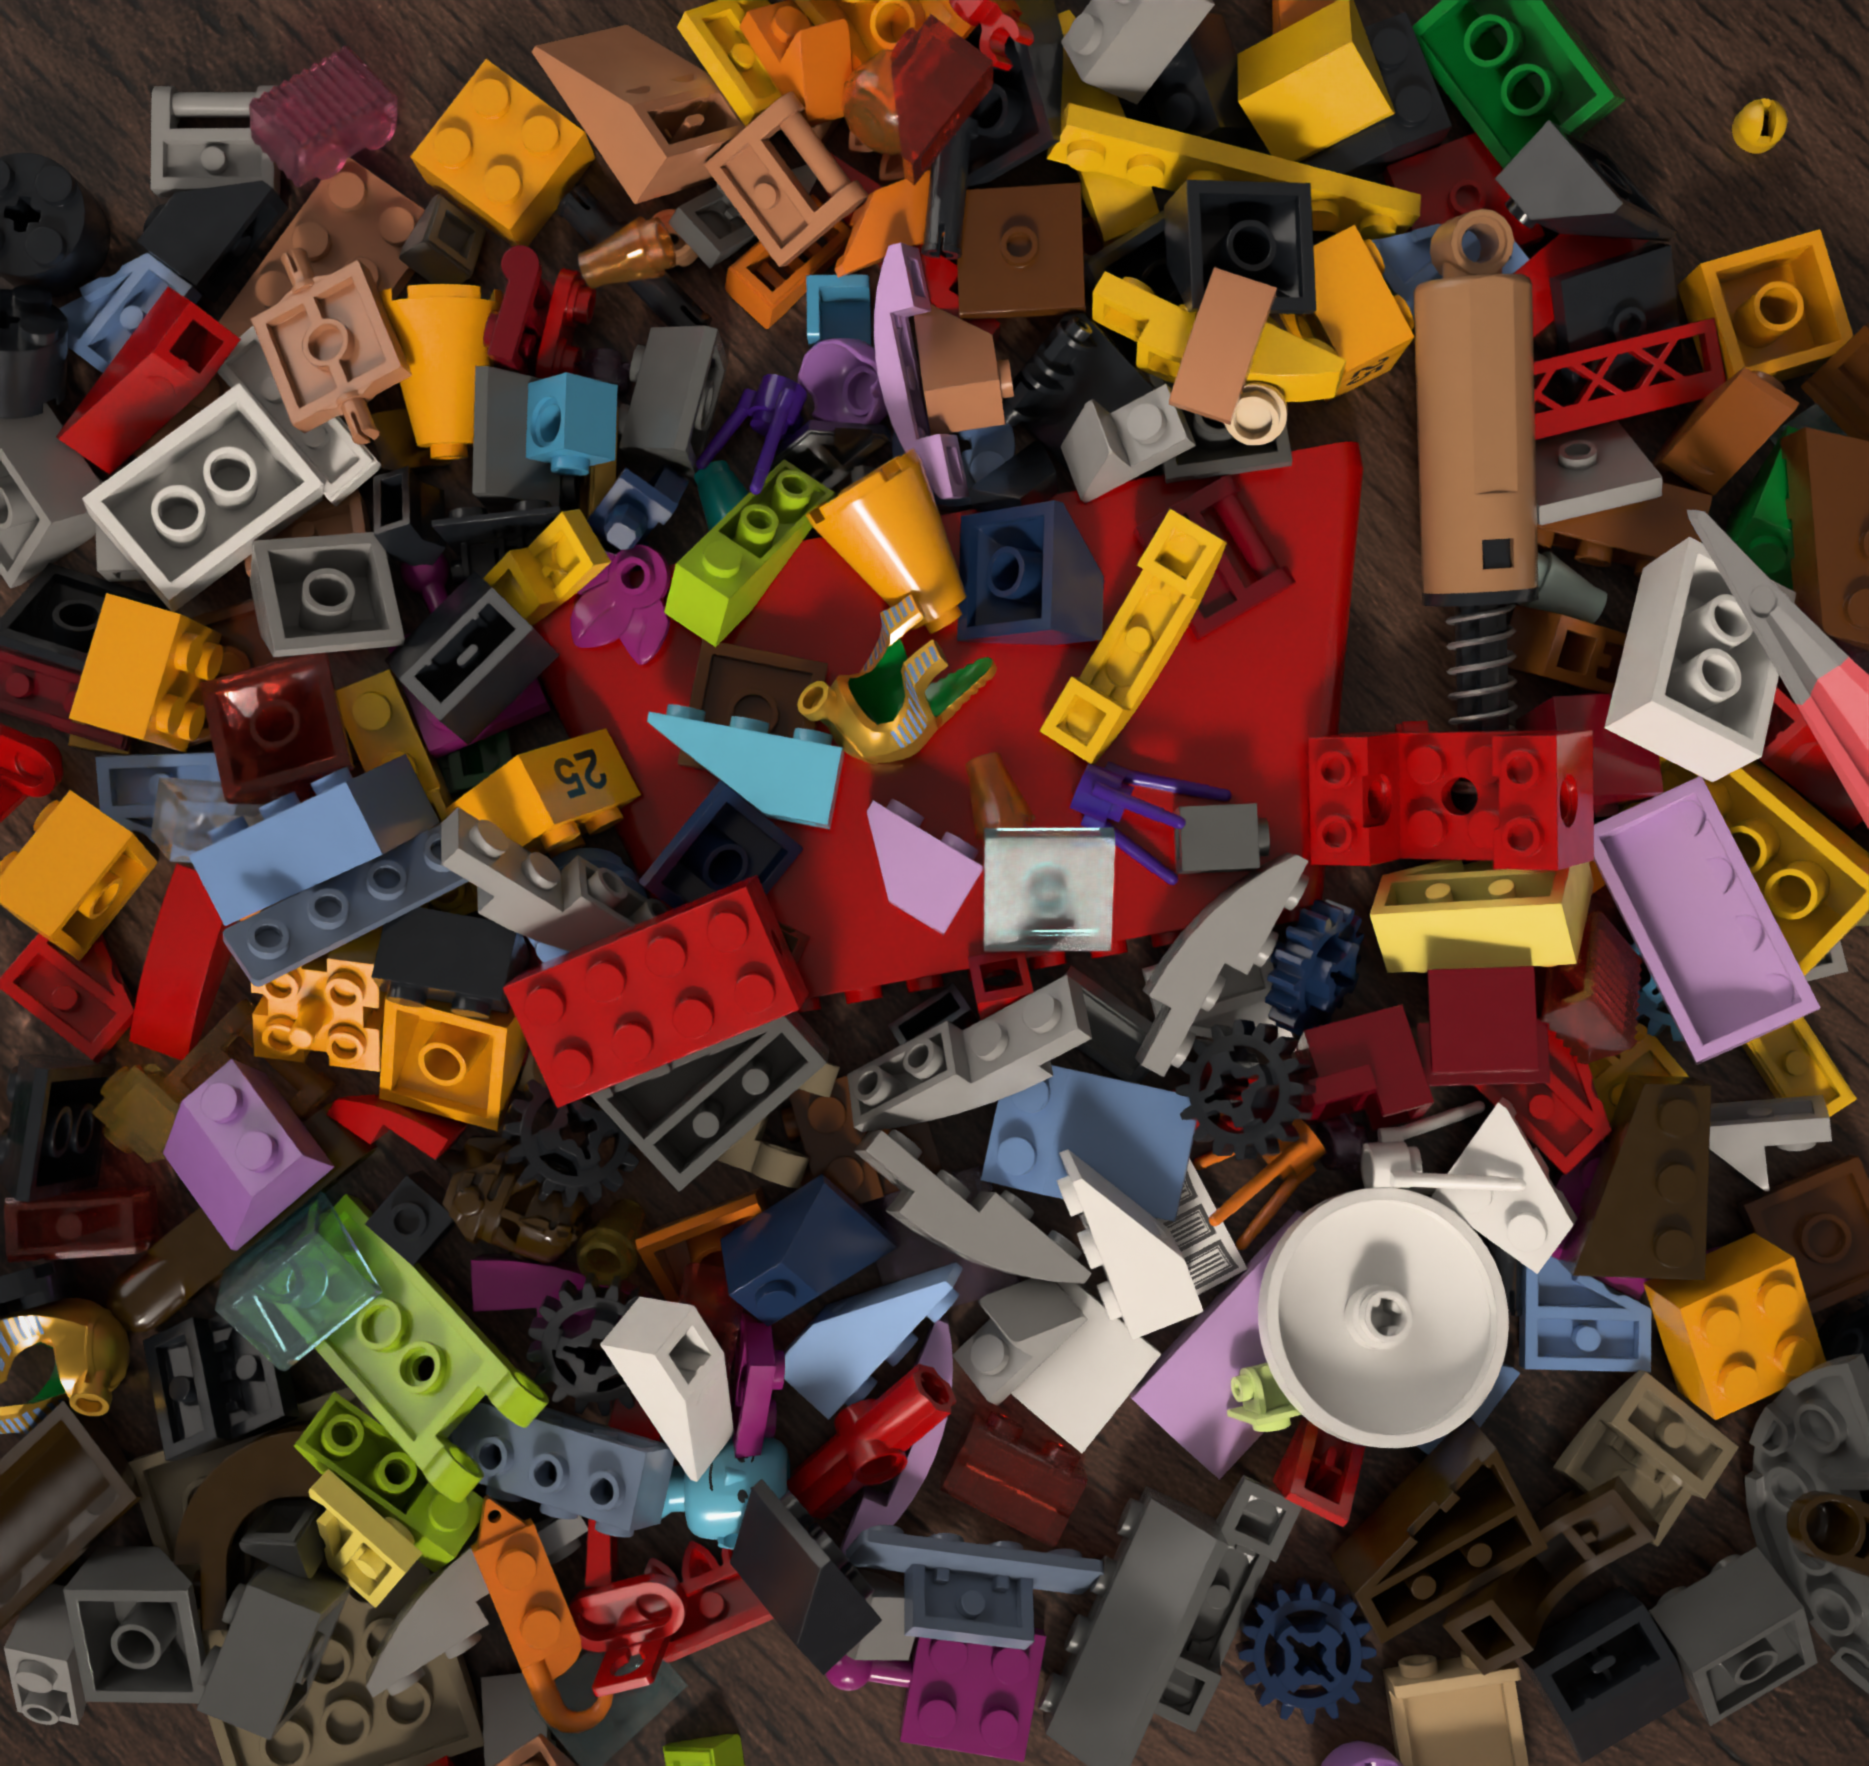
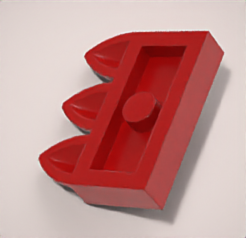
M694 1541L689 1542L682 1561V1583L679 1582L676 1574L666 1564L655 1558L649 1559L644 1574L658 1573L672 1577L684 1589L688 1599V1609L681 1627L672 1634L663 1661L667 1663L673 1662L774 1619L730 1564L734 1549L722 1548L723 1565L720 1566L708 1549Z

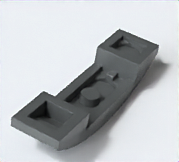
M1243 1475L1216 1519L1229 1547L1154 1714L1195 1733L1222 1678L1220 1666L1270 1561H1277L1302 1509L1301 1506L1285 1499L1280 1491Z

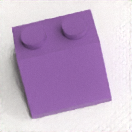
M234 1059L229 1060L182 1100L163 1155L230 1249L236 1251L334 1168V1165L266 1073Z

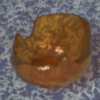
M890 49L882 50L860 64L850 74L847 81L844 82L841 110L850 132L867 148L879 154L887 153L892 156L914 147L929 133L930 116L935 115L937 112L938 90L930 74L911 56Z

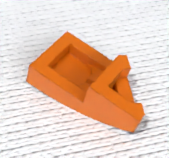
M930 170L875 190L867 196L865 204L854 210L849 224L853 228L843 256L838 258L834 269L838 278L884 261L889 245L904 243L916 247L924 243Z

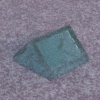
M320 1192L298 1208L285 1222L278 1225L274 1231L254 1244L237 1262H233L222 1273L215 1311L279 1370L287 1371L383 1291L325 1193Z

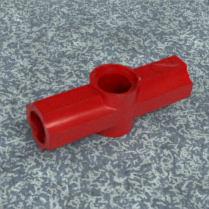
M918 1364L878 1399L862 1400L849 1405L835 1418L834 1425L837 1433L793 1470V1476L787 1481L788 1490L812 1517L825 1519L863 1486L877 1485L893 1479L906 1468L908 1460L905 1451L951 1414V1406L956 1403V1398L950 1384L938 1375L934 1367Z

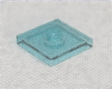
M1114 827L984 828V951H1111L1115 859Z

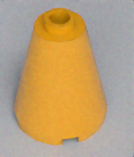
M420 284L407 286L408 299L392 301V288L382 290L379 294L412 372V376L399 383L417 446L430 448L431 459L453 460L468 458V447H473L475 366L494 367L495 365L487 355L488 348L484 347L483 336L491 311H500L504 297L503 292L494 289L490 299L486 300L481 299V286Z
M914 447L902 456L898 455L841 490L836 498L828 503L824 501L806 514L812 527L890 607L897 605L910 594L919 601L926 617L912 628L913 630L925 625L929 633L932 634L962 615L958 604L967 595L922 460Z

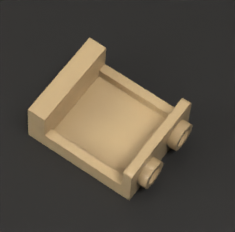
M1462 1650L1461 1657L1437 1661L1436 1657L1432 1655H1412L1398 1661L1399 1667L1382 1669L1396 1758L1404 1766H1529L1515 1681L1521 1680L1519 1665L1515 1660L1483 1675Z

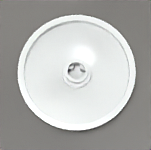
M1387 1187L1359 1189L1338 1194L1310 1208L1286 1230L1274 1248L1263 1274L1258 1301V1325L1263 1352L1270 1371L1281 1391L1289 1402L1312 1424L1330 1435L1357 1445L1378 1448L1412 1447L1431 1442L1450 1433L1470 1418L1482 1405L1499 1376L1507 1348L1509 1332L1507 1298L1501 1275L1488 1248L1470 1225L1453 1210L1428 1196L1410 1190Z

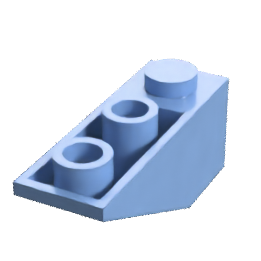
M955 1262L826 1304L784 1350V1379L828 1420L844 1403L849 1406L864 1400L878 1382L871 1374L883 1361L886 1360L894 1367L917 1342L918 1337L912 1333L915 1327L926 1316L933 1323L937 1322L957 1300L960 1294L953 1287L963 1268Z

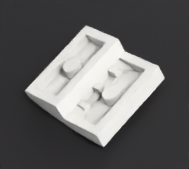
M1057 1282L1088 1320L1011 1394L1068 1443L1083 1453L1160 1357L1161 1353L1142 1336L1132 1340L1125 1323L1119 1318L1110 1321L1104 1304L1080 1284Z

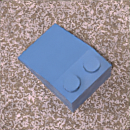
M1051 1064L1052 1077L1023 1091L998 1100L981 1176L982 1181L1063 1199L1057 1180L1068 1175L1059 1153L1069 1149L1154 1218L1176 1221L1194 1139L1193 1135L1197 1125V1120H1182L1180 1113L1191 1105L1190 1097L1178 1095L1174 1091Z

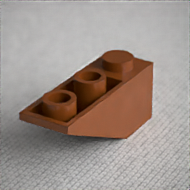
M1743 367L1682 415L1651 463L1661 474L1662 483L1714 496L1795 411L1799 402L1785 394V387L1773 376L1761 371L1751 372Z
M1662 483V496L1545 525L1537 523L1538 551H1550L1553 546L1575 552L1574 559L1586 565L1610 567L1611 563L1614 562L1635 568L1633 574L1641 578L1642 570L1645 566L1688 537L1702 542L1688 519L1687 510L1705 511L1709 514L1713 496Z

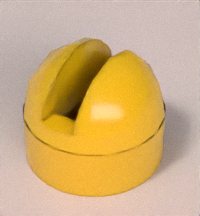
M1766 98L1748 103L1737 114L1732 124V135L1737 145L1741 149L1755 154L1764 153L1773 148L1786 131L1788 123L1786 110L1778 101ZM1764 114L1769 117L1768 136H1760L1763 128Z

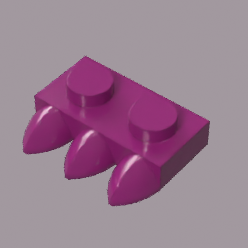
M741 1313L740 1347H735V1379L730 1380L729 1388L734 1428L732 1440L735 1458L761 1455L764 1438H774L777 1410L776 1401L771 1399L772 1389L782 1390L785 1377V1354L783 1350H774L771 1325L767 1327L749 1314Z

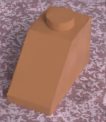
M930 304V312L914 315L923 391L931 436L1005 425L1002 399L1014 397L1009 359L996 361L993 335Z

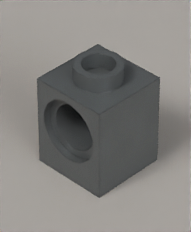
M1257 803L1178 807L1173 811L1174 814L1182 816L1186 820L1184 828H1174L1177 875L1253 871L1260 868V857L1269 855L1270 835L1267 818L1257 817Z

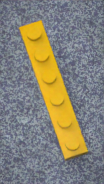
M1068 103L1061 116L1060 142L1049 147L1047 152L1048 160L1068 164L1078 171H1096L1127 179L1137 186H1154L1174 192L1186 180L1310 183L1313 230L1339 233L1355 225L1363 241L1367 239L1379 240L1404 234L1420 217L1421 194Z

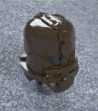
M472 1136L461 1152L448 1149L436 1159L452 1175L442 1204L448 1210L449 1216L454 1219L465 1240L477 1244L482 1239L489 1244L492 1243L509 1250L511 1256L520 1260L550 1264L565 1257L575 1246L576 1241L585 1232V1229L592 1223V1207L583 1192H578L575 1202L569 1208L563 1206L560 1191L554 1190L544 1202L539 1200L538 1193L541 1183L535 1179L523 1186L519 1185L517 1180L525 1169L523 1163L506 1164L504 1159L507 1152L517 1145V1141H510L502 1137ZM550 1161L544 1162L551 1169L568 1175L565 1168Z

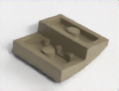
M1639 1370L1595 1412L1572 1440L1553 1468L1584 1493L1619 1476L1660 1525L1656 1539L1649 1542V1544L1658 1547L1692 1495L1703 1499L1707 1497L1739 1447L1650 1374Z

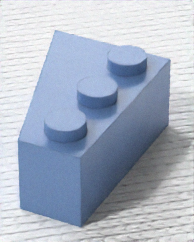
M404 754L355 778L352 777L348 767L342 768L311 783L316 796L302 803L294 791L258 808L264 820L251 827L248 826L244 816H241L207 832L212 845L189 855V858L223 924L227 926L381 856L440 824L407 755Z

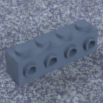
M486 1394L448 1437L451 1443L463 1449L481 1467L484 1477L479 1484L487 1486L485 1494L492 1498L510 1502H519L526 1498L541 1503L539 1511L545 1515L560 1519H576L579 1515L595 1520V1529L598 1532L615 1537H632L634 1530L657 1525L661 1522L675 1458L666 1443L544 1407L527 1428H523L506 1418L492 1404Z

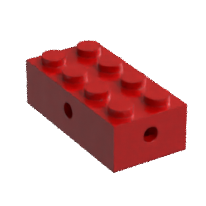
M757 875L525 970L503 987L557 1108L798 1011L809 994Z

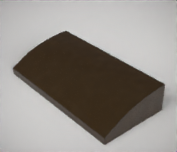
M63 1400L0 1459V1631L142 1498L139 1485L127 1459L101 1417L80 1414L72 1409L69 1401Z

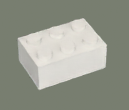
M238 383L88 493L82 500L91 518L170 611L175 612L251 555L253 541L272 539L323 500V483L240 383Z
M1688 537L1652 561L1642 570L1604 728L1714 782L1762 757L1779 674L1704 544L1691 537ZM1771 580L1794 603L1796 592Z

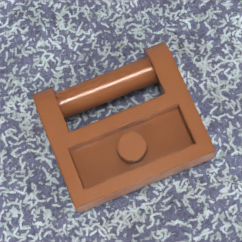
M789 92L776 100L704 164L779 267L787 266L842 218L860 207L868 196V193L858 180L853 182L849 180L801 113L805 107L794 92ZM782 129L832 197L820 208L769 141L779 130Z

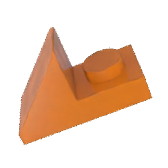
M786 0L747 11L739 28L781 95L794 92L805 107L801 114L808 124L815 126L851 115L855 109V96L847 20L840 18L814 26L793 0Z

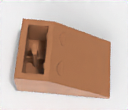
M629 25L536 45L532 50L533 55L634 204L715 181L704 164L746 128L709 73Z

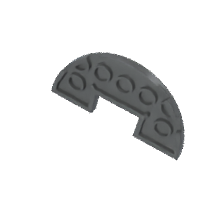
M1862 1353L1842 1356L1823 1362L1787 1384V1387L1783 1389L1777 1398L1764 1408L1755 1424L1749 1441L1751 1445L1755 1446L1753 1455V1471L1745 1475V1490L1751 1528L1758 1549L1804 1606L1807 1621L1836 1653L1830 1661L1851 1681L1869 1694V1577L1804 1554L1793 1544L1786 1529L1787 1512L1793 1501L1804 1493L1813 1490L1825 1491L1862 1501L1859 1490H1869V1368Z

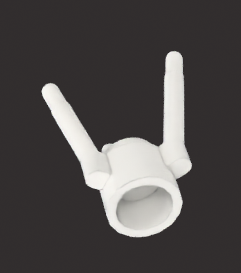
M1482 1101L1458 1106L1400 1127L1378 1128V1142L1365 1143L1361 1149V1174L1365 1189L1376 1187L1399 1188L1419 1194L1433 1195L1437 1188L1523 1191L1526 1187V1182L1520 1178H1503L1499 1176L1422 1173V1159L1419 1149L1416 1146L1407 1147V1144L1404 1142L1406 1139L1482 1113L1485 1110V1104Z

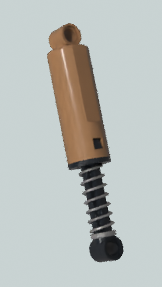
M1479 209L1454 217L1437 228L1431 239L1430 256L1433 266L1442 275V279L1422 282L1414 289L1422 605L1435 607L1454 606L1455 616L1445 621L1448 625L1455 626V642L1449 643L1446 647L1449 650L1456 651V667L1450 668L1447 673L1456 675L1457 692L1450 693L1448 698L1450 700H1457V718H1451L1448 722L1451 725H1458V731H1518L1514 726L1509 725V714L1513 713L1518 706L1513 701L1508 700V689L1512 688L1518 681L1513 676L1508 675V663L1512 662L1517 656L1512 651L1507 650V638L1511 637L1516 630L1512 626L1507 625L1506 612L1511 611L1516 606L1514 603L1539 600L1532 282L1526 275L1502 274V267L1506 265L1513 251L1514 238L1512 228L1503 216L1487 209ZM1466 230L1474 233L1480 241L1481 251L1476 262L1468 259L1462 249V238ZM1461 777L1452 787V791L1456 793L1452 802L1458 810L1470 813L1477 804L1478 794L1474 784L1468 779Z

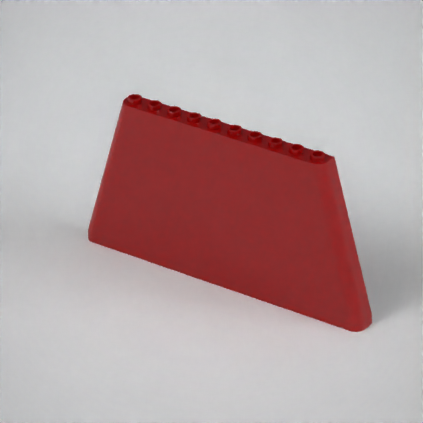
M1353 441L1291 451L1292 466L1232 474L1241 489L1237 496L1279 567L1287 566L1296 583L1197 640L1188 625L1171 657L1141 704L1108 749L1095 763L1105 768L1108 761L1129 770L1227 789L1232 795L1229 801L1224 802L1127 784L1134 787L1131 796L1164 808L1172 813L1178 807L1257 803V817L1267 818L1270 835L1269 855L1260 857V866L1285 853L1296 854L1308 860L1302 874L1308 876L1309 881L1301 899L1293 910L1290 911L1283 908L1275 925L1299 921V914L1303 908L1310 910L1314 900H1323L1326 865H1311L1308 738L1333 735L1339 732L1364 471L1359 443ZM1163 475L1128 481L1086 504L1080 500L1077 490L1056 494L1048 500L1064 503L1104 576L1102 638L1143 570L1137 564L1145 551L1134 534L1135 528L1223 476L1166 484ZM1216 508L1203 513L1202 516L1212 533L1227 542L1224 553L1244 587L1246 588L1257 582V577ZM976 509L940 515L958 571L960 565L961 516L982 513ZM823 537L803 540L752 611L721 643L828 663L826 684L831 687L839 675L860 673L873 652L881 633L882 622L880 612L891 607ZM676 564L669 565L671 573L670 586ZM643 570L630 572V582L633 587L638 588L642 585L645 577ZM670 586L666 595L663 598L665 605L667 602ZM576 593L550 614L532 625L559 654L538 677L569 739L606 728L641 795L620 809L624 819L614 825V828L641 879L720 781L708 771L678 765L680 748L647 722L649 712L666 715L668 704L689 707L703 639L670 617V627L665 641L657 654L644 665L638 664L630 656L620 638L599 647H577L573 643L570 625L574 606L582 596ZM958 618L932 634L923 625L914 630L910 629L900 637L908 658L932 639L938 643L949 666L936 675L931 683H937L939 679L946 678L948 674L956 673L959 668L964 669L967 664H974L977 659L984 657L993 659L997 671L994 677L986 681L985 686L979 688L976 694L971 695L970 699L962 704L954 716L944 723L915 755L902 760L875 765L854 758L844 751L845 755L830 829L768 818L804 848L766 895L777 921L810 936L797 963L798 970L809 993L800 1010L797 1011L798 1013L822 1009L820 997L844 992L846 1004L883 998L881 985L906 981L908 993L944 986L942 974L967 970L969 981H972L967 957L1024 947L1026 959L1028 958L1030 970L1066 964L1065 951L1090 947L1091 958L1094 959L1128 952L1126 940L1151 936L1153 947L1173 944L1180 933L1209 903L1229 886L1252 872L1178 874V882L1175 885H1169L1100 833L1081 826L1085 814L1071 809L1070 805L1089 763L1040 732V729L1071 676L1080 677L1101 640L1059 645L957 641ZM818 720L816 731L831 734L829 728ZM832 739L831 746L839 747L834 739ZM894 799L924 817L919 826L923 831L940 841L947 831L979 851L973 861L984 867L983 871L944 935L889 903L867 815V810L873 800L886 808L890 800ZM1125 809L1119 823L1109 818L1107 819L1110 824L1176 874L1174 827L1154 821ZM645 888V890H646V892H647L649 898L657 899V900L661 901L663 904H665L670 910L673 909L672 907H670L668 904H666L664 901H662L660 898H658L656 895H654L652 892H650L648 889ZM1005 969L993 971L985 979L1006 975Z

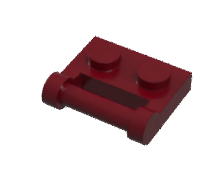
M517 245L509 248L501 259V268L508 280L500 311L492 310L487 319L483 344L485 348H488L487 355L497 368L535 377L537 357L554 286L551 282L542 278V265L533 249L524 245Z
M1229 474L1145 521L1134 530L1135 536L1145 551L1170 509L1212 533L1202 514L1216 508L1257 577V582L1245 588L1223 551L1210 584L1189 623V627L1197 640L1296 583L1287 566L1279 567L1237 496L1241 491L1233 475Z

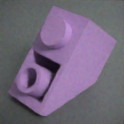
M894 799L890 800L886 808L873 800L867 810V815L889 903L944 935L983 871L984 867L973 861L979 851L947 831L941 841L923 831L919 826L924 817Z

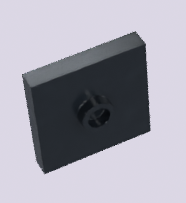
M1656 243L1549 278L1559 355L1679 326L1672 249L1669 244ZM1681 339L1677 341L1664 361V364L1672 369L1684 366ZM1662 344L1643 348V350L1655 356ZM1628 352L1618 354L1603 376V379L1620 388L1638 382L1648 365ZM1601 359L1582 363L1581 365L1594 372ZM1567 367L1562 368L1564 398L1575 402L1587 380ZM1596 387L1591 397L1605 392Z

